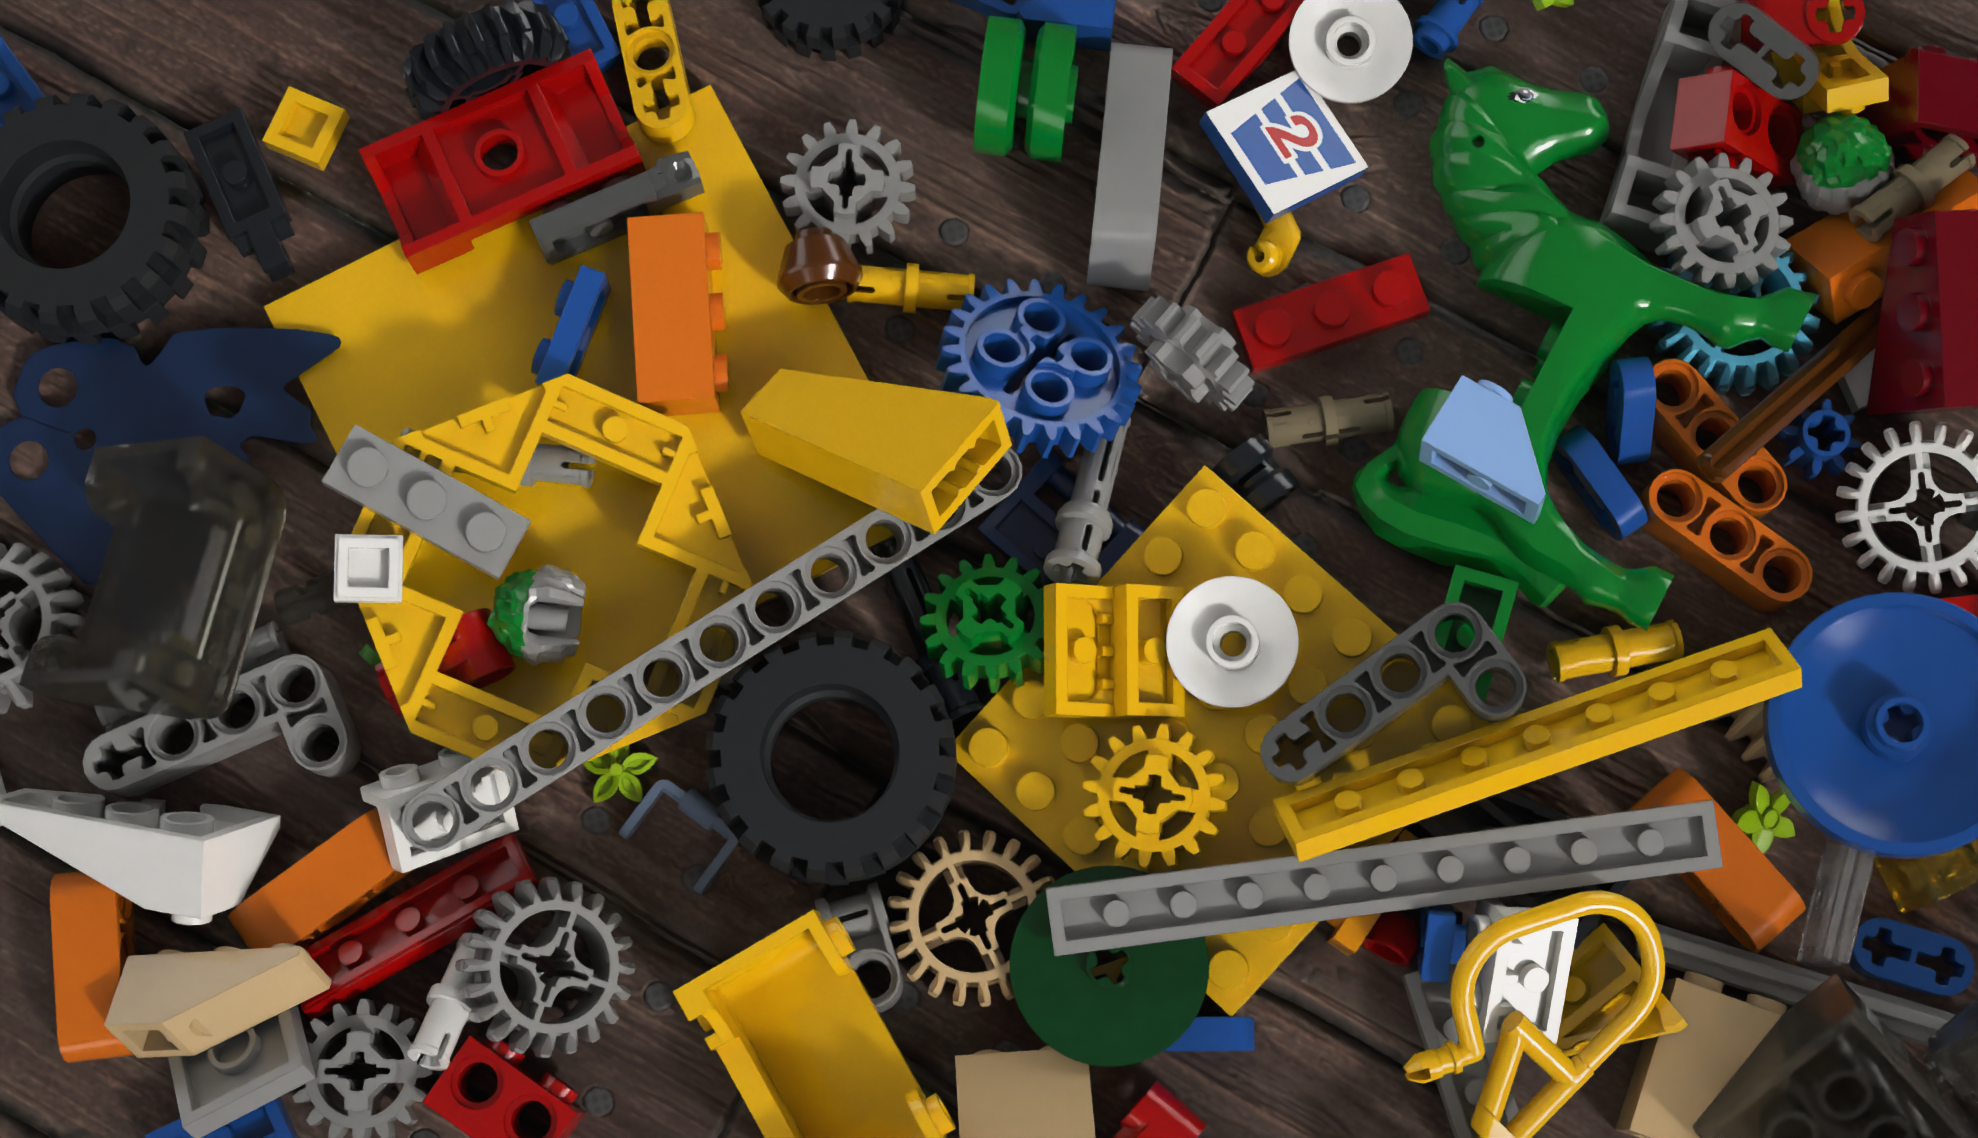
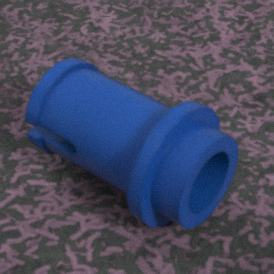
M1438 0L1428 15H1422L1416 19L1413 25L1415 30L1413 34L1414 44L1423 53L1433 58H1441L1445 53L1454 52L1459 44L1458 34L1484 0H1461L1460 3L1459 0Z

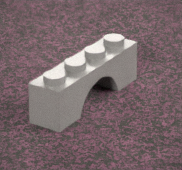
M1670 0L1663 12L1599 221L1636 248L1656 253L1655 249L1666 240L1664 233H1656L1649 229V224L1665 214L1653 206L1652 203L1655 197L1664 190H1668L1664 182L1679 169L1684 171V167L1688 164L1686 159L1670 151L1679 79L1706 74L1707 69L1721 66L1724 59L1711 47L1708 37L1709 24L1714 14L1722 7L1739 1ZM1727 17L1722 24L1729 31L1727 38L1724 40L1727 45L1729 44L1736 21L1730 17Z

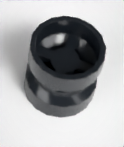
M1262 433L1250 438L1231 451L1215 465L1212 471L1261 515H1264L1288 498L1300 486V483L1289 468H1281L1272 458L1274 448Z

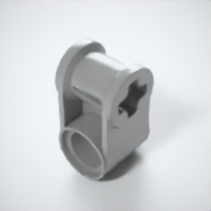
M877 881L868 883L867 889L864 892L836 901L828 902L825 898L814 900L816 910L822 914L826 921L837 916L843 922L842 924L856 949L847 957L857 974L862 968L872 964L884 966L890 971L891 983L888 990L878 998H871L879 1013L892 1008L901 997L904 987L903 975L895 955L891 939L894 936L890 934V922Z

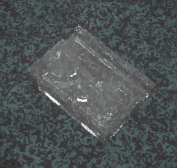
M1826 837L1797 962L1821 969L1840 966L1841 963L1849 964L1857 940L1859 920L1866 891L1872 877L1875 855L1857 851L1830 837Z

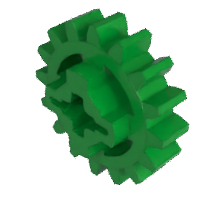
M985 554L982 568L975 570L965 559L959 561L960 577L954 579L947 574L941 573L938 576L941 594H925L924 602L926 613L928 614L920 617V625L923 637L927 638L925 640L927 655L930 660L940 659L941 674L946 679L961 671L965 689L971 690L978 679L981 678L987 679L991 693H997L1000 679L1009 677L1012 683L1019 688L1024 685L1022 670L1029 667L1038 673L1044 671V655L1042 653L1044 652V587L1041 588V571L1034 568L1021 575L1018 558L1011 557L1004 568L995 567L992 554ZM1029 608L1034 616V623L1030 633L1025 631L1024 622L1026 621L1025 612ZM953 613H955L959 618V623L955 626L957 634L952 638L949 633V623Z

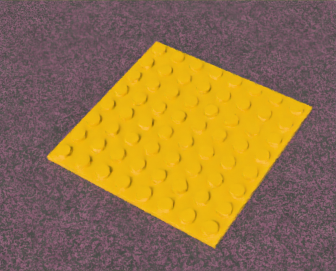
M710 84L690 94L695 120L689 133L682 139L672 143L652 141L643 133L638 121L626 126L638 149L646 172L648 168H654L658 158L684 151L689 152L699 172L705 192L662 210L663 215L703 212L709 232H720L723 269L712 270L713 293H724L727 330L716 331L717 354L728 355L731 390L730 392L720 393L721 412L667 417L688 425L710 486H713L731 530V537L741 562L754 586L877 508L757 454L742 417V409L779 369L869 380L828 303L820 305L797 304L790 301L779 291L777 278L784 249L787 244L794 240ZM671 105L659 110L657 114L659 120L670 117ZM584 190L563 200L576 201L588 196V193ZM545 207L471 240L475 248L474 250L418 275L406 259L401 248L400 239L263 307L274 329H299L339 337L341 341L338 349L298 376L336 454L340 451L355 424L392 444L395 438L400 437L404 428L420 429L422 431L457 417L456 415L485 404L536 388L535 380L537 375L531 373L535 352L544 337L552 340L560 320L559 316L554 315L557 297L567 279L575 282L581 265L605 273L611 287V292L577 378L638 404L628 233L554 265L548 264L529 220L540 216L547 208ZM543 436L539 440L540 444L561 445ZM596 460L595 464L573 462L568 464L569 468L595 471L590 488H584L581 485L536 480L534 486L520 485L517 493L513 494L469 474L454 472L452 475L454 479L531 520V524L499 581L423 540L403 585L463 610V614L482 608H489L492 612L495 588L503 584L506 577L511 576L514 572L538 569L548 564L570 570L572 574L578 576L586 584V595L581 612L580 635L576 638L580 643L575 656L565 657L563 662H541L534 666L521 657L511 654L516 669L503 679L480 688V690L543 716L569 701L585 662L614 673L664 642L695 572L636 546L661 487L599 460ZM883 526L869 527L866 533L868 549L871 550L879 544L894 538V534ZM828 559L814 561L811 567V578L814 579L838 567V565ZM774 593L759 595L756 601V608L779 597V595Z

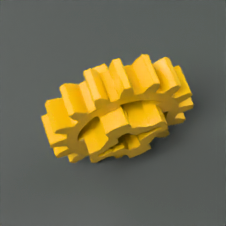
M1161 723L1156 732V737L1148 739L1144 729L1140 725L1133 726L1132 731L1133 743L1126 746L1115 736L1108 739L1110 747L1114 752L1110 760L1093 756L1091 763L1102 774L1099 780L1084 781L1082 788L1097 795L1098 803L1083 810L1084 815L1087 818L1103 819L1105 824L1098 829L1094 836L1101 843L1116 837L1119 842L1116 845L1114 856L1124 860L1133 849L1139 850L1140 867L1150 869L1155 854L1162 853L1166 864L1169 867H1175L1178 863V849L1185 847L1187 851L1196 857L1202 853L1200 845L1195 839L1200 832L1215 837L1218 835V828L1208 819L1211 812L1227 811L1228 804L1219 798L1213 797L1212 790L1224 785L1226 779L1223 774H1207L1205 769L1215 759L1210 749L1202 751L1195 756L1191 753L1196 738L1193 734L1187 731L1177 743L1172 742L1170 727L1167 724ZM1148 753L1143 768L1128 779L1117 777L1121 769L1129 761ZM1174 756L1184 761L1190 767L1196 777L1199 790L1181 786L1174 777ZM1154 779H1161L1162 788L1177 798L1185 800L1182 802L1171 800L1170 803H1159L1156 814H1149L1148 804L1132 794H1126V792H1140L1141 789L1149 790L1154 784ZM1112 803L1127 805L1137 818L1135 827L1137 831L1136 837L1126 831L1120 824L1114 813ZM1182 813L1195 814L1191 822L1180 833L1162 840L1168 823Z

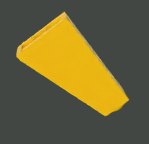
M779 369L766 385L753 395L750 402L741 411L757 454L934 535L1012 446L1000 403L992 398L788 369Z

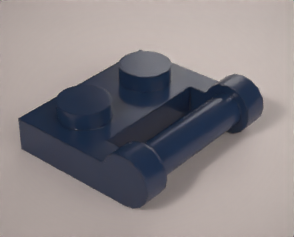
M1051 449L1047 459L1041 458L1020 481L1018 488L1006 497L977 528L978 534L1007 560L1011 557L1018 558L1019 570L1023 574L1034 568L1040 570L1041 588L1055 583L1044 573L1043 565L1047 554L1055 548L1059 531L1055 525L1057 514L1042 502L1037 495L1049 486L1068 502L1071 499L1076 477L1064 467L1067 461L1054 449ZM1109 505L1107 511L1110 513L1113 529L1109 537L1111 542L1099 554L1098 562L1102 568L1100 580L1146 530L1134 519L1127 522Z

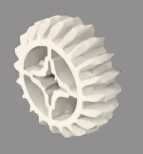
M1912 421L1909 424L1912 441L1901 444L1897 432L1893 428H1888L1883 431V434L1891 448L1890 450L1881 454L1876 446L1870 442H1866L1861 447L1863 453L1874 461L1868 470L1853 462H1849L1845 467L1847 473L1862 480L1858 489L1848 486H1839L1837 488L1836 495L1838 497L1856 499L1855 510L1837 512L1835 514L1836 521L1838 523H1847L1856 520L1859 527L1858 532L1848 534L1842 539V542L1847 548L1855 546L1863 540L1866 542L1870 550L1861 555L1857 560V565L1862 569L1871 565L1877 557L1887 563L1879 572L1877 578L1882 584H1887L1897 568L1906 572L1903 581V591L1912 593L1917 584V574H1929L1928 587L1932 594L1940 593L1942 581L1939 573L1949 570L1956 585L1963 587L1968 584V580L1961 565L1970 560L1978 570V530L1969 543L1961 550L1942 558L1940 527L1944 520L1951 515L1978 511V491L1955 494L1941 490L1935 484L1932 476L1929 453L1944 455L1956 460L1973 475L1978 483V453L1973 457L1965 451L1972 442L1974 433L1965 429L1960 434L1956 446L1946 443L1948 423L1939 421L1935 427L1934 440H1923L1921 422ZM1909 456L1911 485L1908 492L1902 498L1895 501L1870 504L1873 488L1881 474L1896 461ZM1921 472L1925 476L1926 488L1935 490L1933 498L1940 494L1944 502L1962 501L1961 506L1945 508V511L1934 514V524L1931 525L1932 541L1927 540L1925 525L1916 523L1918 516L1912 520L1907 512L1897 514L1890 512L1891 508L1907 506V503L1917 500V490L1920 489L1919 474ZM1903 521L1911 525L1919 539L1922 560L1910 559L1891 550L1880 539L1873 523Z

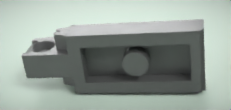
M684 151L658 158L654 168H648L647 172L645 171L633 177L623 175L606 182L598 192L576 201L562 200L548 206L540 216L529 220L547 263L554 265L627 234L628 217L663 215L662 210L700 195L705 191L694 161L689 152Z

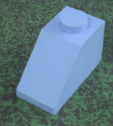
M1462 375L1422 438L1419 461L1534 524L1541 513L1546 493L1521 407L1513 403L1512 396L1501 386L1483 379L1476 383Z

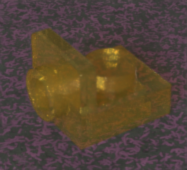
M1978 838L1950 852L1931 857L1915 859H1894L1875 855L1873 857L1886 887L1890 891L1898 909L1904 914L1945 899L1978 882Z

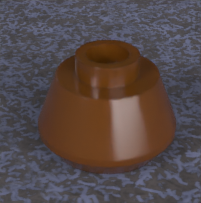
M812 227L796 233L795 240L786 245L777 278V287L781 293L794 303L802 305L827 304L852 295L863 278V270L843 237L833 235L832 230L826 227Z

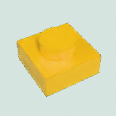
M289 86L262 141L268 149L324 171L350 116L344 108Z

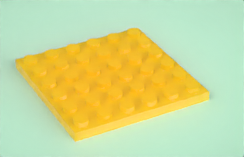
M1204 465L1101 578L1097 585L1114 587L1129 583L1183 587L1184 596L1198 585L1224 576L1247 577L1267 585L1278 593L1290 608L1299 636L1297 660L1290 676L1282 687L1267 699L1242 708L1214 706L1196 698L1185 689L1184 718L1044 717V671L1038 673L1027 667L1022 670L1024 685L1018 688L1009 679L957 736L955 742L957 762L1074 871L1094 866L1109 865L1133 868L1153 874L1295 855L1277 820L1273 803L1274 799L1496 722L1479 719L1469 710L1451 684L1447 682L1312 781L1301 786H1288L1274 779L1266 770L1261 759V744L1269 730L1389 643L1398 634ZM1231 633L1223 639L1221 644L1222 651L1231 657L1238 656L1246 648V639L1238 633ZM1395 659L1389 662L1381 673L1383 684L1389 690L1395 692L1411 690L1420 678L1417 666L1406 659ZM1341 698L1335 701L1330 706L1327 714L1328 723L1335 730L1341 732H1351L1358 729L1366 716L1364 706L1352 698ZM1315 717L1304 723L1310 728L1312 736L1298 745H1294L1289 738L1281 741L1278 745L1282 756L1275 763L1279 768L1288 763L1296 771L1303 768L1307 764L1303 752L1317 740H1319L1324 753L1335 746L1323 736ZM1162 723L1170 727L1172 742L1177 743L1187 731L1196 737L1191 751L1194 756L1202 751L1211 750L1215 759L1205 769L1207 774H1223L1226 779V783L1219 788L1213 789L1212 794L1213 797L1226 802L1228 806L1227 811L1210 813L1208 820L1219 830L1216 837L1200 832L1195 838L1202 851L1200 855L1196 857L1187 851L1185 847L1177 850V866L1169 867L1163 859L1162 853L1155 854L1154 861L1149 869L1140 867L1139 850L1133 849L1129 856L1121 860L1114 856L1116 845L1119 842L1116 837L1102 843L1095 838L1094 835L1105 823L1102 818H1087L1084 815L1083 810L1092 804L1098 803L1097 795L1084 790L1082 787L1084 781L1099 780L1102 774L1091 763L1093 756L1103 757L1107 760L1113 757L1114 752L1110 747L1108 739L1115 736L1127 746L1133 743L1132 731L1133 726L1140 725L1144 729L1148 739H1153L1156 737V732ZM1148 753L1129 761L1121 769L1117 777L1128 779L1143 768ZM1174 756V777L1181 786L1199 790L1196 777L1190 767L1184 761ZM1154 779V784L1149 790L1141 789L1140 792H1126V794H1132L1148 804L1149 814H1156L1159 803H1170L1171 800L1182 802L1185 800L1177 798L1162 788L1161 779ZM1112 803L1114 813L1120 824L1126 831L1136 837L1137 831L1135 827L1137 818L1127 805ZM1182 813L1168 823L1162 840L1180 833L1191 822L1195 814ZM1406 826L1343 848L1393 842ZM1320 921L1205 936L1209 956V978L1206 994L1229 1016L1234 1017Z

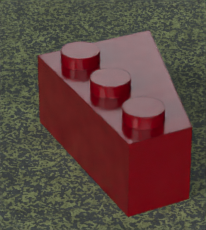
M1918 46L1909 49L1902 58L1880 68L1889 77V101L1865 105V109L1855 115L1867 118L1871 125H1876L1879 132L1885 135L1886 142L1892 147V150H1901L1900 162L1914 163L1923 156V152L1931 150L1946 135L1955 134L1962 138L1970 147L1961 153L1959 157L1962 159L1968 153H1973L1976 160L1974 167H1978V57L1966 59L1947 55L1946 50L1942 47Z
M1934 210L1896 218L1893 225L1866 416L1929 414L1978 408V210Z

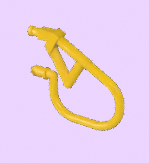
M1601 890L1584 891L1512 914L1482 930L1462 953L1451 981L1450 1002L1459 1043L1454 1044L1452 1040L1443 1043V1047L1431 1048L1414 1054L1403 1066V1069L1406 1071L1404 1073L1406 1079L1411 1082L1425 1084L1440 1079L1443 1075L1449 1073L1455 1075L1462 1073L1464 1066L1478 1062L1483 1058L1485 1047L1475 1007V985L1483 965L1497 949L1517 938L1586 915L1602 914L1617 918L1629 927L1637 940L1641 957L1639 983L1632 998L1625 1007L1577 1056L1574 1055L1570 1059L1521 1011H1514L1503 1020L1497 1045L1470 1126L1479 1135L1476 1138H1532L1595 1074L1594 1071L1647 1018L1659 998L1665 977L1663 945L1655 923L1639 904L1613 892ZM1524 1051L1552 1079L1504 1125L1501 1122V1118Z

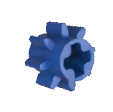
M1825 399L1812 414L1806 408L1792 421L1795 426H1786L1774 437L1781 442H1786L1785 449L1787 455L1780 463L1783 466L1793 463L1797 467L1804 469L1805 481H1810L1816 477L1823 466L1831 475L1837 476L1846 467V462L1840 454H1852L1861 447L1860 441L1850 438L1849 425L1855 419L1854 415L1850 414L1843 417L1839 413L1832 411L1830 399ZM1812 430L1817 431V438L1808 435V433ZM1818 442L1827 445V447L1823 451L1817 449Z

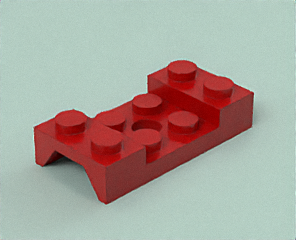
M591 48L358 149L397 230L404 255L417 275L474 250L475 248L471 240L581 191L586 190L588 195L598 192L606 182L623 175L633 177L646 171L638 149L625 126ZM499 144L515 146L518 149V155L510 167L503 170H494L485 165L486 155L494 146Z

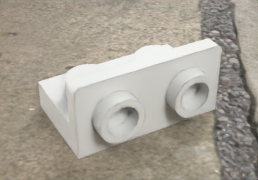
M444 748L438 752V760L421 766L401 764L387 768L379 773V781L360 787L363 801L376 806L378 809L392 869L405 873L519 830L515 808L513 807L454 845L438 852L421 850L414 847L406 839L401 826L402 813L407 803L420 792L474 759ZM493 767L480 769L471 780L473 796L479 802L486 805H495L502 802L510 792L508 777L505 772ZM429 802L422 805L413 817L415 833L426 841L443 839L449 834L453 825V817L449 809L437 802Z
M1498 898L1477 900L1475 914L1470 915L1466 923V947L1482 930L1492 923L1532 907H1506ZM1578 918L1512 940L1501 946L1488 958L1478 975L1474 993L1475 1007L1483 1042H1497L1503 1020L1510 1013L1521 1011L1554 1044H1557Z

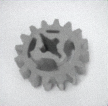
M849 119L846 132L841 134L836 133L835 128L830 122L824 123V139L817 141L814 137L805 134L801 137L803 148L806 152L805 155L788 153L786 157L788 168L795 173V175L789 174L780 177L782 192L793 195L783 201L786 217L799 216L794 224L796 233L807 228L826 227L832 230L833 235L843 237L850 249L851 244L860 243L867 255L872 254V238L879 235L885 241L892 243L895 240V232L891 223L895 221L908 224L910 221V210L901 202L916 200V186L905 182L914 175L911 160L897 161L902 153L901 143L897 139L888 142L884 146L881 144L882 133L880 126L874 125L865 136L859 134L855 119ZM836 155L826 165L819 166L826 159ZM863 155L876 161L884 169L887 176H884L883 170H872L863 160ZM853 169L854 181L857 183V186H854L852 196L848 198V207L844 209L843 196L840 195V191L844 189L845 181H848L849 170ZM809 201H813L814 206L826 207L834 216V222L828 221L819 215ZM872 210H880L872 218L859 223Z
M1719 153L1708 164L1700 156L1686 165L1684 171L1679 169L1664 182L1668 190H1664L1655 197L1652 203L1653 206L1665 214L1660 215L1649 224L1651 231L1664 233L1666 241L1655 249L1657 256L1672 253L1676 259L1670 272L1679 275L1688 270L1693 274L1691 282L1705 286L1712 280L1714 290L1727 293L1735 285L1741 292L1747 290L1759 282L1758 276L1764 278L1774 272L1779 267L1775 258L1788 251L1791 246L1786 239L1778 236V234L1794 225L1793 218L1778 214L1777 207L1788 199L1786 193L1771 195L1767 190L1773 175L1769 171L1757 179L1750 175L1752 160L1747 157L1733 168H1730V162L1726 153ZM1687 208L1689 212V217L1687 222L1685 223V211ZM1723 221L1725 226L1720 228L1717 222ZM1756 227H1757V238H1755V236H1754V232H1755V230H1756Z
M1151 296L1131 318L1133 322L1130 324V327L1138 333L1136 339L1148 347L1145 350V353L1151 359L1148 366L1161 380L1167 381L1179 390L1187 400L1199 403L1203 399L1209 405L1213 401L1222 411L1228 408L1233 412L1253 390L1252 387L1255 381L1247 375L1250 370L1237 361L1239 355L1233 350L1236 341L1224 328L1218 327L1203 316L1196 307L1185 305L1181 308L1175 302L1170 305L1162 296H1158L1156 299Z
M360 999L356 1015L352 1014V1011L346 1004L338 1003L333 1006L334 1023L330 1024L318 1018H314L310 1022L313 1031L318 1036L314 1042H307L316 1078L305 1083L306 1087L299 1090L292 1097L295 1103L312 1102L315 1106L306 1120L310 1126H318L327 1120L331 1121L328 1138H343L349 1128H352L353 1138H371L372 1128L376 1129L377 1134L381 1138H395L394 1120L398 1119L406 1125H414L418 1121L415 1112L410 1106L414 1101L422 1102L429 1093V1091L421 1087L423 1078L436 1076L438 1071L419 1065L424 1054L421 1053L416 1061L411 1060L407 1055L410 1045L414 1042L413 1035L418 1031L421 1022L417 1018H409L398 1024L399 1006L387 1003L379 1015L376 1016L374 1001ZM380 1030L389 1034L398 1043L405 1059H395L383 1046L384 1035L380 1034ZM347 1033L346 1046L332 1059H325L332 1045L342 1035ZM364 1061L368 1064L376 1065V1068L390 1069L389 1074H376V1078L365 1079L364 1083L363 1080L353 1079L352 1075H339L340 1069H352L353 1066L361 1065ZM404 1083L395 1101L378 1113V1110H381L382 1097L395 1084ZM324 1084H332L344 1097V1110H348V1113L333 1103L327 1094Z

